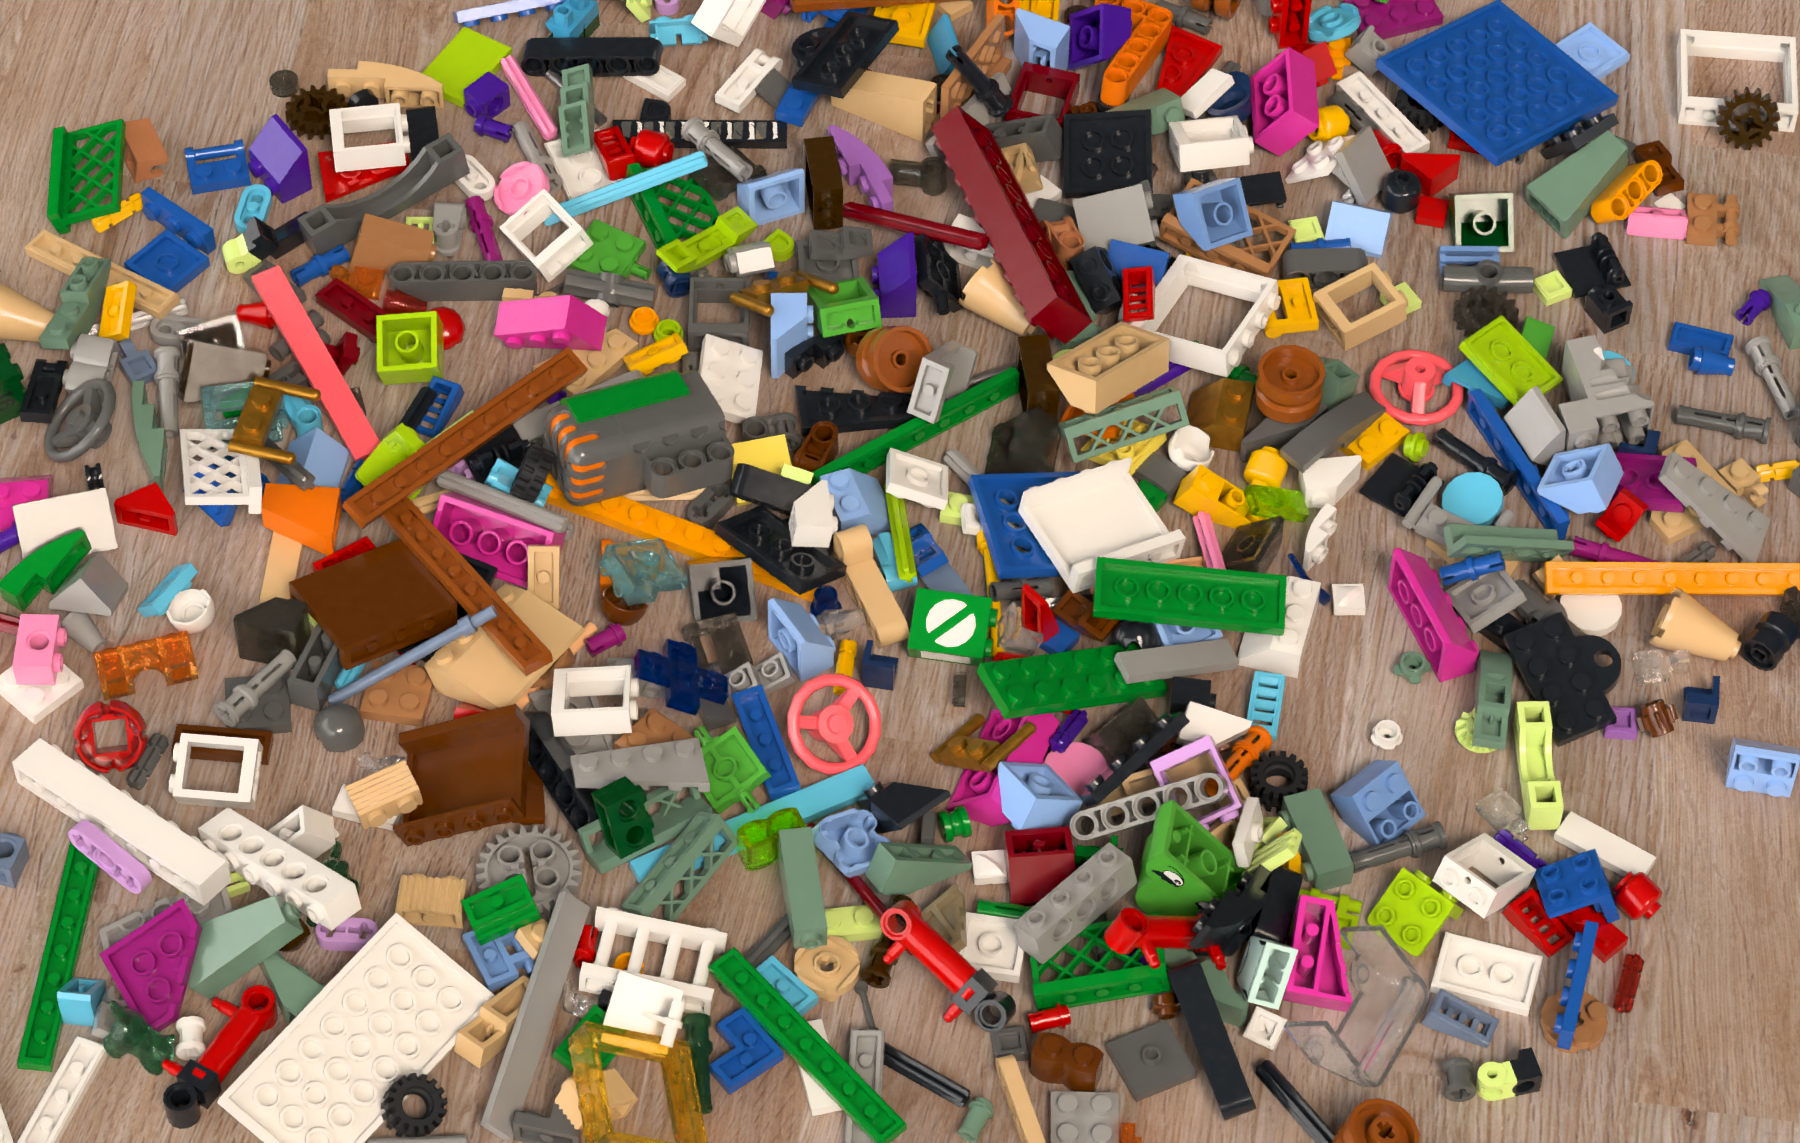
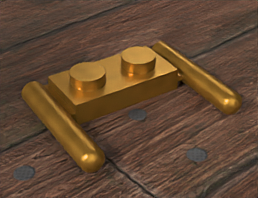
M801 270L796 272L786 271L779 273L777 278L753 282V286L741 289L742 294L732 292L729 299L733 304L770 317L774 314V307L770 305L771 293H803L809 291L810 286L835 295L839 291V286L837 283Z
M256 376L254 386L250 390L232 434L233 438L229 442L228 451L289 465L294 464L296 461L294 453L265 447L264 445L283 401V395L319 401L321 398L320 390Z
M978 713L933 751L930 757L937 764L942 762L943 765L981 772L985 770L987 773H990L999 765L1000 761L1003 762L1036 732V726L1032 722H1027L1000 745L996 741L970 737L985 723L984 716Z

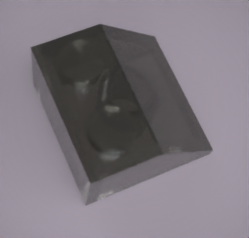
M275 597L235 615L233 619L239 657L241 659L269 664L283 649H286L298 661L311 637L307 603L296 599Z

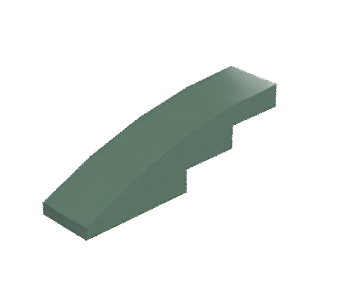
M589 63L561 70L563 87L560 88L561 106H558L564 158L589 152L593 149L595 104L593 72Z
M132 381V411L139 452L151 484L156 482L164 494L168 452L165 428H158L155 404H148L145 381Z

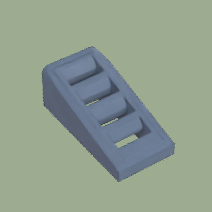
M1440 988L1432 998L1421 1024L1438 1032L1487 1048L1499 1023V1019ZM1439 1010H1444L1445 1014L1441 1013ZM1453 1014L1458 1015L1457 1021L1452 1018ZM1466 1019L1472 1020L1469 1027L1464 1025ZM1479 1023L1485 1025L1482 1033L1476 1031Z

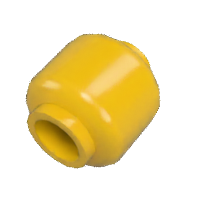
M1338 105L1319 107V127L1314 132L1308 134V136L1314 142L1321 140V142L1328 141L1337 136L1346 137L1350 120L1345 111Z
M1264 446L1262 449H1257L1251 453L1243 476L1245 481L1250 484L1249 488L1258 494H1266L1267 491L1274 492L1279 490L1288 470V464L1280 456L1279 450Z

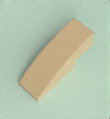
M524 975L483 1004L479 1016L458 1031L454 1052L479 1069L495 1057L508 1044L530 979Z

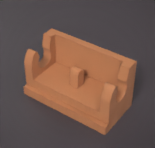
M150 119L126 121L124 162L134 182L141 183V180L162 176L164 174L162 169L151 170V168L168 163V156Z

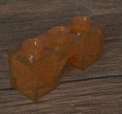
M187 631L169 633L165 636L149 640H139L132 644L106 648L93 653L104 701L136 694L134 679L139 673L146 670L161 672L165 677L167 686L199 679Z

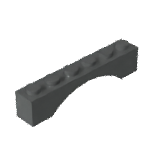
M447 133L424 146L412 163L381 189L351 202L322 204L302 215L297 220L304 242L315 255H322L339 244L345 245L357 238L365 213L390 219L470 173L464 150L450 133Z

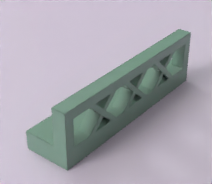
M1174 385L1111 405L1097 414L1087 413L1058 423L1060 433L1066 440L1073 463L1190 425L1181 392ZM1176 404L1180 420L1166 423L1159 419L1166 407ZM1157 411L1154 416L1149 414L1151 412ZM1144 415L1152 419L1149 427L1144 432L1138 433L1130 429L1136 417ZM1127 421L1126 425L1121 424V422ZM1157 422L1162 424V426L1155 428ZM1116 425L1122 428L1123 431L1117 441L1110 443L1101 438L1109 426ZM1099 430L1098 433H1097V435H1094V434L1091 433V432H1094V431ZM1128 432L1134 434L1132 436L1126 437ZM1084 434L1094 438L1089 450L1077 453L1073 438ZM1099 442L1105 444L1097 447Z
M1450 523L1443 528L1447 555L1451 558H1466L1471 555L1476 558L1500 550L1503 555L1501 558L1507 561L1545 563L1551 561L1557 555L1563 558L1575 550L1573 541L1558 540L1557 530Z
M663 786L647 794V802L644 803L646 811L656 802L663 803L658 813L651 816L654 822V828L651 830L655 842L623 859H620L606 846L604 837L601 842L592 846L589 836L601 830L599 819L577 830L586 860L602 875L679 836L699 811L713 813L712 808L701 798L698 787H688L691 796L680 802L674 801L679 791H668V786Z
M699 811L620 906L621 909L627 913L652 918L651 914L658 905L665 904L664 918L662 920L674 922L739 844L740 840L719 814ZM721 832L727 841L719 851H713L714 838ZM699 856H704V869L699 875H694V862ZM679 880H685L683 895L679 899H674V886Z

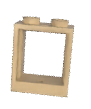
M1375 262L1313 293V301L1319 319L1344 351L1407 320L1406 307L1408 306V300L1401 290H1396L1392 285L1389 274L1385 270L1381 271ZM1374 285L1389 304L1350 323L1336 304Z

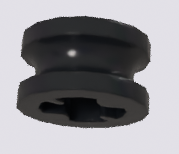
M96 463L95 467L84 465L89 490L104 487L100 463Z

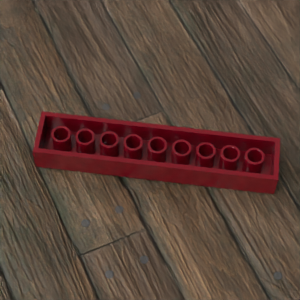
M956 105L931 127L937 138L934 142L939 150L945 154L944 162L955 173V183L965 192L966 195L963 198L968 206L974 210V220L984 229L985 234L988 236L987 243L995 250L993 254L995 260L1005 269L1003 273L1004 278L1014 287V297L1026 310L1023 313L1025 318L1032 326L1036 327L1039 325L1045 334H1048L1049 338L1054 339L1056 337L1066 345L1093 321L992 131Z

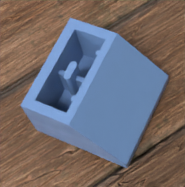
M1374 760L1330 795L1344 823L1371 846L1397 839L1426 816L1398 761Z

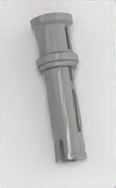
M692 117L685 122L681 129V136L684 140L693 142L698 151H703L705 154L712 156L739 181L743 182V179L746 181L750 178L753 167L723 144L716 131L705 127L703 120L699 117Z
M522 120L515 123L512 131L528 162L537 164L546 172L550 184L548 193L550 195L556 193L562 187L563 182L561 177L554 172L552 159L543 153L528 121Z
M1768 336L1756 337L1746 344L1745 351L1748 356H1752L1756 364V373L1764 377L1784 419H1795L1800 415V406L1781 371L1782 361L1774 354L1771 348L1772 342ZM1777 385H1780L1785 395V398H1783Z
M162 346L154 351V358L157 360V372L154 374V380L159 389V428H165L166 438H175V436L179 435L177 389L182 380V374L179 372V359H181L182 353L179 348L173 346Z
M283 649L278 656L261 669L249 682L237 685L233 689L231 696L215 705L214 709L218 718L230 727L236 726L239 723V718L247 710H253L257 707L258 698L292 667H295L297 663L295 656L290 651Z

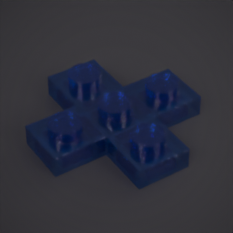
M667 639L662 647L663 656L657 652L638 649L634 657L635 678L664 686L666 707L696 716L701 707L700 698L721 705L725 704L729 696L727 676L714 670L709 671L699 668L696 647L690 646L685 642Z

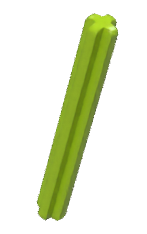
M884 484L898 577L900 580H906L907 583L913 581L912 578L917 576L905 498L900 499L887 493L886 484Z

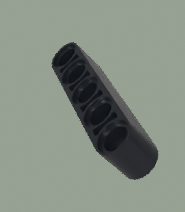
M652 37L531 38L525 43L521 69L530 76H545L549 69L551 72L562 76L561 70L589 63L593 76H651L659 71L663 45L659 40Z
M522 711L530 720L528 761L573 829L578 832L577 829L598 819L591 795L592 792L598 789L575 788L570 756L576 754L564 736L554 737L550 715L545 711Z
M1196 958L1168 969L1167 973L1224 1120L1226 1121L1257 1109L1199 959Z

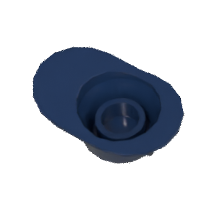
M1228 72L1226 74L1232 75L1235 83L1207 111L1208 114L1214 117L1237 115L1240 122H1242L1252 113L1251 82L1248 75L1243 72Z

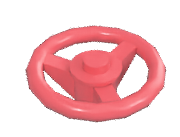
M1408 349L1393 352L1381 359L1369 376V391L1372 398L1386 408L1387 414L1403 424L1427 426L1441 423L1454 415L1464 400V387L1452 382V398L1448 404L1437 412L1424 414L1425 402L1433 397L1434 386L1443 384L1441 381L1445 373L1454 368L1445 358L1429 351ZM1381 378L1399 383V394L1405 400L1411 402V413L1393 406L1384 397L1381 391Z
M822 674L807 681L794 695L788 712V736L795 753L809 768L825 775H837L861 764L864 765L875 753L881 736V714L874 696L860 681L844 674ZM826 686L846 688L830 706L825 707L823 710L815 711L811 716L800 715L805 701L815 691ZM859 697L869 715V734L865 746L856 754L848 740L854 726L849 710ZM800 729L809 731L815 740L826 742L844 762H827L815 757L805 746Z

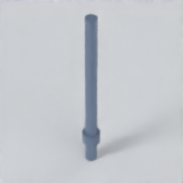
M491 605L473 616L468 614L460 618L453 627L327 696L330 704L342 703L463 635L468 637L477 632L479 626L498 616L496 608Z

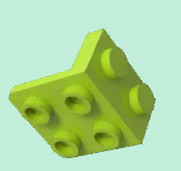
M400 423L386 434L355 472V477L362 485L367 486L426 444L412 428ZM421 488L408 498L410 500L415 499L423 488Z
M1403 867L1371 911L1367 921L1408 953L1419 957L1447 918L1450 916L1458 920L1464 909L1456 904L1458 899L1442 888L1439 892L1430 886L1433 879L1419 869L1412 873Z

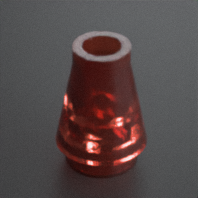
M397 288L394 291L387 289L382 309L389 314L426 312L428 302L422 301Z

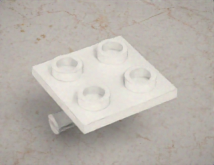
M1354 135L1346 137L1337 136L1324 142L1318 140L1309 145L1304 157L1292 166V171L1285 179L1287 184L1327 176L1332 172L1349 187L1342 196L1345 199L1344 201L1353 203L1355 200L1354 194L1334 153Z
M619 971L599 1036L665 1055L667 1046L673 1048L678 1028L682 1029L683 1022L680 1021L685 1004L687 1003L681 1000L684 990Z

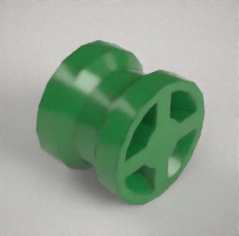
M963 805L955 807L954 811L951 812L944 810L937 812L938 828L945 843L952 842L958 836L963 838L971 837L970 819Z

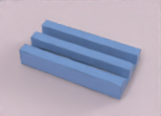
M1440 246V277H1442V267L1446 264L1474 266L1486 259L1500 263L1499 246Z

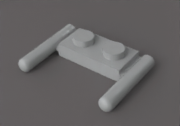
M1433 476L1402 520V525L1408 529L1414 528L1416 533L1446 546L1443 528L1449 523L1476 524L1430 503L1442 485V479L1438 476ZM1509 509L1504 510L1494 526L1508 527L1515 516L1513 511Z

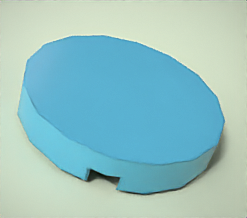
M1340 3L1337 8L1327 5L1315 10L1310 14L1308 38L1316 42H1331L1350 35L1361 24L1358 8L1352 4Z
M1469 472L1455 477L1447 484L1442 494V508L1476 525L1490 526L1496 521L1495 518L1499 513L1501 514L1504 508V495L1499 483L1490 475L1481 472Z

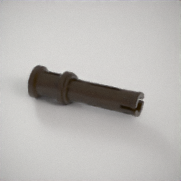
M897 895L893 900L892 906L898 901H911L912 899L905 895ZM896 914V917L900 918L906 925L905 918L900 914ZM883 932L878 943L871 947L870 962L868 967H865L861 973L863 981H866L869 986L879 989L889 986L891 982V969L899 960L898 958L891 964H886L883 961V956L895 942L885 936Z

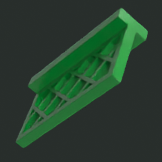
M123 119L68 132L64 126L53 129L47 217L59 235L71 232V224L121 211L126 123ZM116 131V134L108 142L103 140L108 133ZM90 138L81 149L77 147V141ZM97 144L103 146L94 156L88 154ZM110 151L115 153L107 163L101 161ZM83 158L89 160L80 170L75 169L76 165ZM96 165L101 167L92 178L87 176ZM109 173L113 174V178L105 186L100 183ZM82 180L86 181V185L78 193L74 191V188ZM95 187L100 189L91 200L86 198ZM107 195L112 196V203L98 205ZM80 202L86 204L80 211L72 213V210Z
M639 163L628 164L625 178L655 167L642 169ZM697 171L689 173L690 179L688 182L676 178L663 183L661 186L657 185L630 196L656 250L677 238L680 240L681 237L689 239L695 236L696 233L687 230L690 224L706 230L715 225L718 216H720ZM670 183L683 190L678 194L666 188ZM689 191L699 195L701 199L697 202L685 197V195ZM660 196H663L675 202L670 207L659 202L658 199ZM679 204L692 208L693 211L691 214H687L676 208ZM698 212L710 216L711 220L706 222L695 216ZM672 216L685 223L680 227L670 223L669 219Z
M1157 912V913H1151V914H1145V915H1159V914H1158V912ZM1114 920L1091 923L1076 936H1083L1089 940L1080 952L1067 943L1040 966H1038V961L1030 956L1033 992L1037 1009L1041 1011L1054 1008L1056 1003H1060L1061 1006L1067 1004L1068 1008L1171 991L1164 949H1156L1161 963L1158 968L1153 969L1150 965L1144 966L1138 962L1143 956L1141 948L1132 957H1129L1128 955L1113 951L1105 941L1101 940L1106 929ZM1095 945L1107 951L1099 963L1087 957V954ZM1063 950L1075 957L1066 968L1053 962ZM1114 956L1126 963L1121 970L1110 971L1105 966ZM1081 961L1093 968L1085 976L1078 977L1072 973ZM1048 967L1060 974L1055 981L1043 983L1040 981V976Z

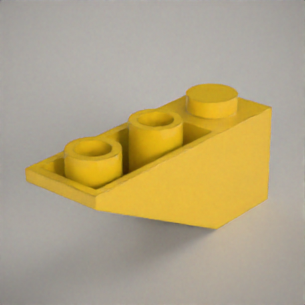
M1201 464L1182 479L1173 501L1174 504L1193 516L1198 515V511H1203L1210 514L1213 523L1264 537L1268 535L1276 511Z

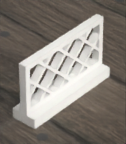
M180 429L185 505H248L249 514H261L262 482L259 458L229 452V444L222 442V440H231L233 438L234 429ZM189 440H200L202 442L195 444ZM212 446L218 450L213 453L207 449ZM198 455L203 459L200 461H196L192 459V457ZM227 455H230V456L234 457V459L231 460V461H228V460L224 459L223 457H225V456H227ZM214 463L220 467L214 470L208 466ZM200 472L205 476L198 478L194 474ZM228 472H232L236 476L230 478L225 474H227ZM215 480L221 483V485L215 487L210 483ZM199 489L207 492L205 494H192ZM233 489L239 493H227V491Z

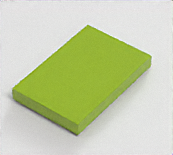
M463 27L422 74L443 84L444 100L465 109L464 89L488 71L495 75L501 68V59L512 55V48L467 27Z
M1503 315L1462 341L1458 347L1514 406L1531 388L1538 386L1542 394L1546 395L1563 381L1559 373Z

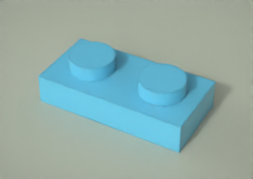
M191 563L175 566L136 609L144 618L164 615L174 597L180 591L188 590L191 587L192 582L190 580L198 571Z
M773 955L755 968L801 1016L818 1004V995Z

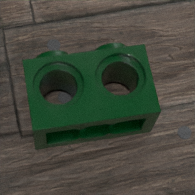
M624 776L591 793L606 846L620 859L655 842L651 830L654 828V822L645 809L644 803L647 802V797L639 784L634 785Z

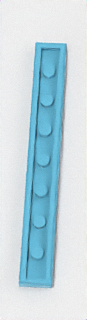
M861 764L760 806L758 810L754 809V813L746 812L726 820L725 823L740 840L730 855L778 836L779 830L800 827L857 803V800L865 796L863 790L875 782L865 766ZM721 832L714 838L713 851H719L727 841ZM673 843L629 861V868L638 883L644 879ZM699 856L696 859L694 871L704 867V856Z

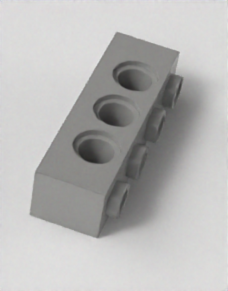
M1108 842L1014 922L1020 948L1042 965L1138 884L1132 858Z

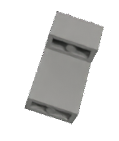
M1596 335L1566 340L1561 377L1563 378L1562 382L1570 402L1559 404L1557 412L1558 418L1566 429L1565 451L1608 443L1614 449L1618 448L1621 442L1632 445H1639L1645 442L1648 431L1651 429L1655 404L1646 393L1641 394L1639 385L1634 383L1632 366L1626 365L1625 360L1622 358L1604 359L1602 347L1598 343Z

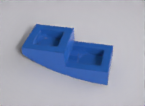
M922 523L910 529L916 570L922 577L949 562L944 551L934 541L931 533Z

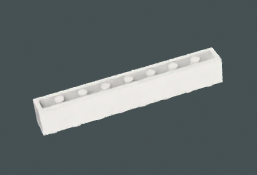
M39 738L12 762L17 783L76 822L82 819L90 821L147 869L201 905L205 906L232 881L228 867L229 862L222 853L218 851L213 852L204 846L202 841L196 836L190 837L181 831L173 821H166L158 816L150 806L141 805L126 790H119L112 786L103 775L94 774L80 760H73L65 755L57 745H50Z

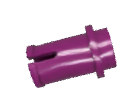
M610 623L607 625V629L584 639V643L587 644L585 647L591 657H595L597 654L615 645L618 647L622 646V642L627 638L619 623L615 625Z

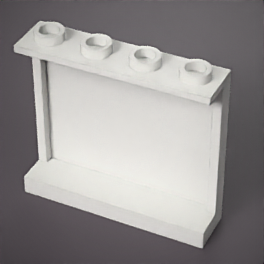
M1130 457L1119 461L1113 460L1106 465L1094 469H1085L1079 474L1067 478L1061 477L1039 487L1033 486L1023 492L1018 512L1073 594L1094 587L1097 557L1165 563L1180 558L1186 537L1180 529L1172 532L1168 531L1129 474L1132 463Z

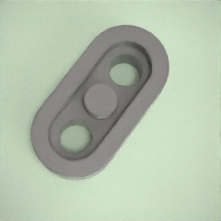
M166 315L162 320L154 318L150 323L151 338L159 345L187 348L189 336L207 340L211 338L209 325L204 320L198 318Z

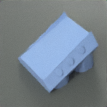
M853 808L827 816L812 828L816 847L849 878L866 873L879 842L890 841L874 831L877 826V820L871 812L863 809L856 810Z

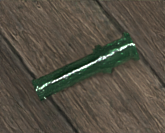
M692 1013L684 1016L681 1020L686 1037V1042L683 1044V1052L689 1059L690 1108L694 1114L704 1115L713 1110L709 1056L713 1051V1043L709 1040V1028L712 1025V1019L704 1013Z

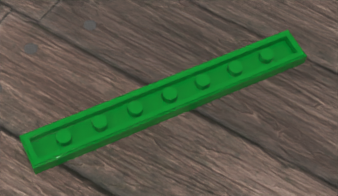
M1012 366L944 402L938 422L932 424L916 417L813 471L811 486L813 487L820 481V476L846 468L866 474L886 463V457L890 448L908 452L1019 392L1020 373Z
M71 841L17 1060L18 1069L52 1072L63 1027V1020L57 1001V992L75 976L100 867L79 851Z
M735 947L708 967L711 975L874 1143H890L907 1130V1124Z

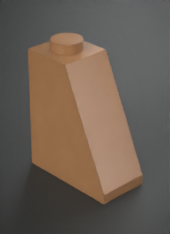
M365 213L352 250L348 272L389 273L390 268L399 262H431L434 260L437 245L432 244L434 232Z

